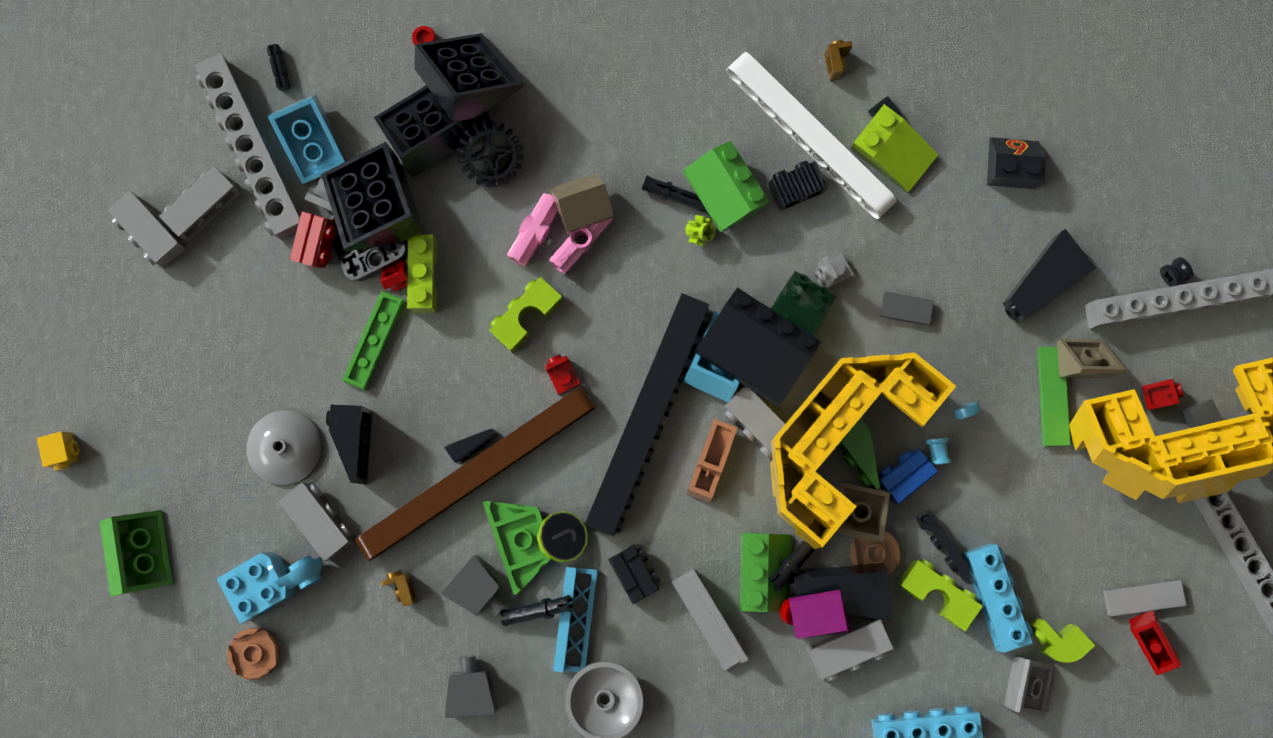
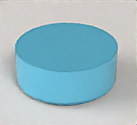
M972 402L954 409L957 419H964L981 411L978 402Z

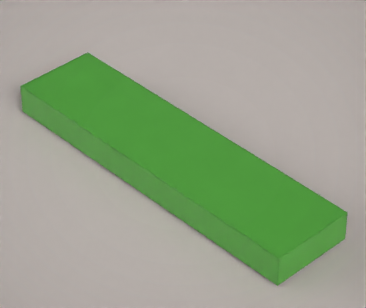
M381 291L342 379L343 382L367 391L405 304L404 299Z
M1038 347L1042 446H1070L1066 377H1059L1057 347Z

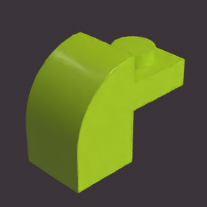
M1036 618L1030 623L1031 628L1034 630L1033 636L1042 645L1046 643L1039 652L1050 659L1064 663L1075 662L1083 658L1095 646L1076 625L1068 624L1057 634L1045 620Z

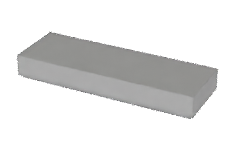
M1181 580L1103 590L1108 616L1186 606Z

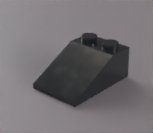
M331 404L330 411L328 410L326 413V425L329 426V432L350 483L367 485L373 411L363 406Z

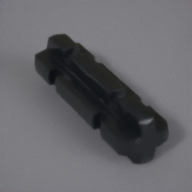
M278 44L268 45L266 49L268 56H270L269 60L273 75L276 78V87L280 91L288 90L291 84L287 77L288 73L284 58H282L281 47Z

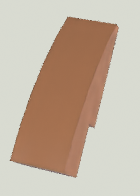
M717 419L713 420L686 493L687 495L708 503L711 502L738 427Z

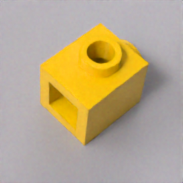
M60 431L37 438L43 467L53 468L54 471L69 469L70 464L79 462V446L74 441L73 433Z

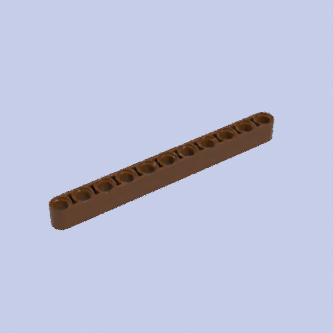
M583 386L575 389L355 539V542L368 562L375 559L590 413L597 406Z

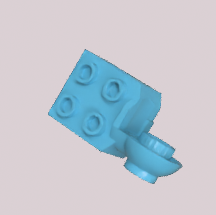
M272 551L263 552L218 577L217 581L239 623L243 624L256 619L294 597L295 587L299 586L303 590L321 580L320 572L323 567V559L321 557L312 559L310 555L287 568L279 555Z

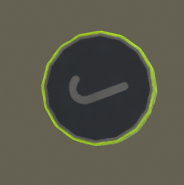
M560 511L550 514L542 521L537 534V541L540 550L547 558L565 563L575 560L583 553L587 545L588 535L586 527L579 517L571 512Z

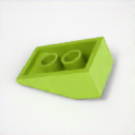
M885 104L857 137L850 149L907 193H909L939 155L905 119Z

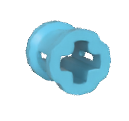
M949 438L926 440L931 456L929 462L932 465L952 463V460L948 457L947 450Z

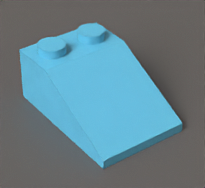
M316 94L268 116L302 184L320 177L322 173L346 162L328 117Z
M714 311L703 337L719 315L718 312ZM696 353L683 380L684 383L726 402L730 401L739 384L738 380Z

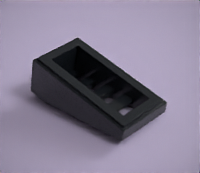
M493 428L451 443L445 446L444 449L455 463L461 464L497 438L499 434Z

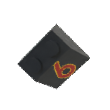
M989 138L987 185L1036 189L1045 181L1046 156L1039 141Z

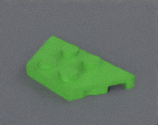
M484 501L483 505L513 594H518L550 561L540 550L537 541V534L543 521L539 507Z

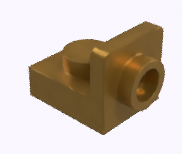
M837 40L828 45L824 56L830 81L839 80L845 70L844 55L849 54L852 48L851 41Z
M401 570L386 574L387 580L380 581L381 586L397 584L395 595L399 603L402 602L403 607L418 602L410 573L402 575Z

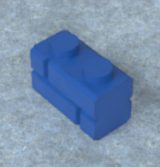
M919 449L914 451L906 450L898 457L900 460L898 464L894 467L890 464L878 473L881 476L879 478L881 489L890 493V500L895 505L901 504L938 473L936 468Z

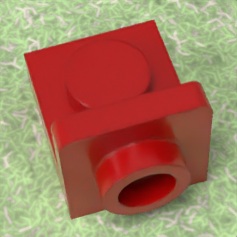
M403 260L382 270L380 282L385 290L391 287L396 292L407 287L408 266Z
M561 354L554 356L548 360L549 364L544 366L558 395L581 385L567 355L564 357Z
M1174 379L1141 386L1148 410L1180 403L1179 398L1184 397L1180 382L1175 383Z

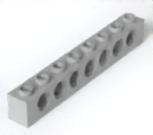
M220 53L196 64L195 67L198 75H195L201 88H205L208 93L205 98L212 110L215 109L218 114L215 117L217 124L221 130L225 129L228 137L225 138V141L231 151L235 150L238 157L235 159V162L240 171L245 172L248 178L245 180L249 191L255 193L258 199L255 201L257 209L261 214H265L267 218L265 226L271 236L275 235L281 241L296 234L301 212L229 61ZM223 82V85L216 89L217 84ZM233 102V106L230 109L225 110L226 106L229 103ZM243 123V127L235 131L236 126ZM249 144H253V148L245 152V148ZM263 165V169L255 173L256 167ZM273 186L272 192L265 194L266 188ZM283 207V212L275 216V210Z
M1273 269L1094 300L1084 305L1089 329L1270 298L1273 297Z

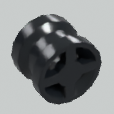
M1182 257L1174 259L1171 265L1166 264L1160 268L1162 279L1170 287L1181 285L1182 280L1187 281L1194 275L1191 265Z

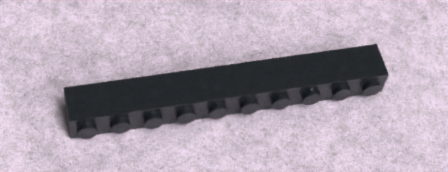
M684 293L681 294L585 525L611 536H614L615 532L620 534L625 519L621 518L625 508L630 510L635 498L631 492L634 485L640 486L645 474L641 471L644 462L649 463L654 452V449L650 448L654 439L659 440L664 428V426L660 425L663 416L668 417L674 403L669 401L672 394H678L683 380L679 379L682 370L688 371L693 359L689 356L692 347L697 348L702 337L701 334H698L701 325L706 326L710 318L711 312L707 311L709 308L708 303Z

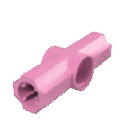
M543 193L531 215L526 216L520 226L519 235L507 254L508 258L524 267L528 264L538 245H542L551 229L550 225L558 213L554 199L550 194Z
M613 218L571 232L570 237L549 259V262L560 273L566 275L581 256L591 249L592 244L610 225ZM578 236H584L588 239L582 245L577 244L574 240Z

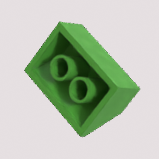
M732 141L711 149L683 169L684 175L720 232L758 215L770 202Z
M162 510L113 516L99 521L110 597L173 585Z
M741 533L739 610L749 612H780L782 603L790 598L789 580L780 591H776L774 581L770 582L769 578L781 566L780 562L782 559L790 556L791 534Z

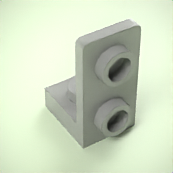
M843 254L830 260L826 256L821 259L815 268V277L821 286H825L826 290L854 275Z

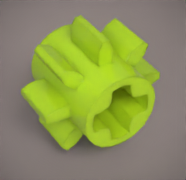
M695 215V220H689L685 228V233L689 237L688 242L705 247L706 242L712 241L716 233L715 226L711 224L712 219Z

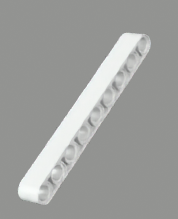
M744 52L726 69L730 78L872 217L880 219L897 202L893 193L750 54Z

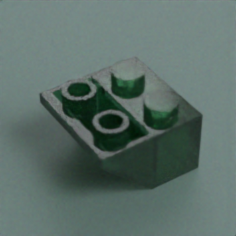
M794 271L771 309L813 335L824 320L837 296L832 294L829 289L811 281L808 276Z

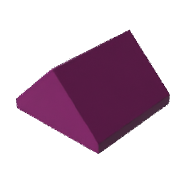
M841 590L789 598L796 639L803 640L852 632Z

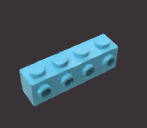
M989 543L962 552V557L970 567L968 573L979 604L983 606L981 610L996 651L1005 653L1032 644L1030 637L1033 635L1032 629L1028 621H1025L1021 612L1024 610L1020 598L1015 596L1012 587L1015 585L1011 573L1006 571L1004 565L1006 558L1002 548L998 547L997 544Z
M956 706L955 711L945 712L944 708L930 709L928 714H920L919 711H906L904 716L894 717L893 713L879 714L878 719H871L873 738H983L980 713L971 709V706Z

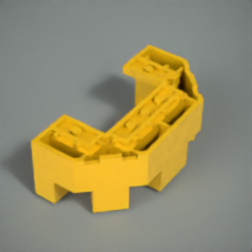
M916 353L841 358L771 441L772 461L770 462L773 498H776L777 514L796 530L794 533L814 549L822 548L857 506L815 471L880 394L922 427L955 389L956 385Z
M1273 357L1237 365L1232 370L1239 383L1235 391L1245 412L1252 411L1253 414L1155 436L1135 389L1085 400L1069 424L1070 438L1076 451L1087 448L1092 463L1108 471L1102 483L1135 500L1146 490L1161 499L1176 497L1179 504L1226 493L1240 481L1265 476L1273 469Z

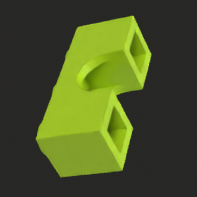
M433 234L415 235L408 239L407 309L412 313H437V288L434 281V267L438 265V241Z
M539 277L537 280H531L524 289L526 292L520 298L515 297L507 306L509 310L503 316L498 315L490 324V333L512 354L530 337L528 332L521 327L523 315L528 311H538L545 318H548L563 302L562 296L542 277Z
M924 559L921 562L919 560H912L896 585L921 601L924 600L930 591L939 590L944 597V605L938 615L957 629L966 632L983 607L976 602L978 597L966 589L962 592L955 587L957 582L949 576L943 574L941 577L934 572L936 567Z

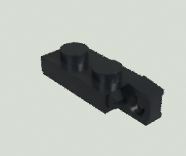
M927 509L917 515L915 519L919 528L930 531L932 534L929 538L938 551L940 549L944 551L947 556L944 561L951 571L957 570L962 575L969 571L970 567L930 511Z

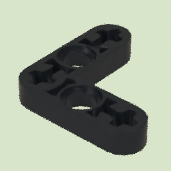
M337 232L336 238L332 240L343 272L349 280L363 281L408 257V242L406 240L376 246L365 252L362 249L353 250L347 255L343 251L339 232ZM396 245H400V246H401V248L398 250L399 254H397V253H390V254H388V253L386 252V251L392 252V251L396 250V249H397V246H396ZM376 253H379L382 257V261L378 266H374L372 263V258ZM355 265L360 266V269L357 271L358 275L353 274V271L356 270Z

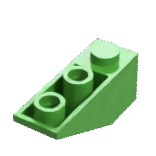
M860 418L836 448L840 446L845 453L843 458L851 468L855 467L860 473L858 478L864 487L877 490L880 488L871 430Z

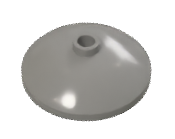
M282 410L266 415L255 424L247 441V457L254 472L263 480L277 485H290L307 478L317 467L322 454V439L318 428L308 417L294 411ZM278 442L283 444V448L280 451L276 449Z
M607 661L592 663L582 668L571 680L565 697L566 712L573 727L586 738H622L636 726L643 709L642 690L636 677L622 665ZM601 695H608L610 701L602 703L600 701Z

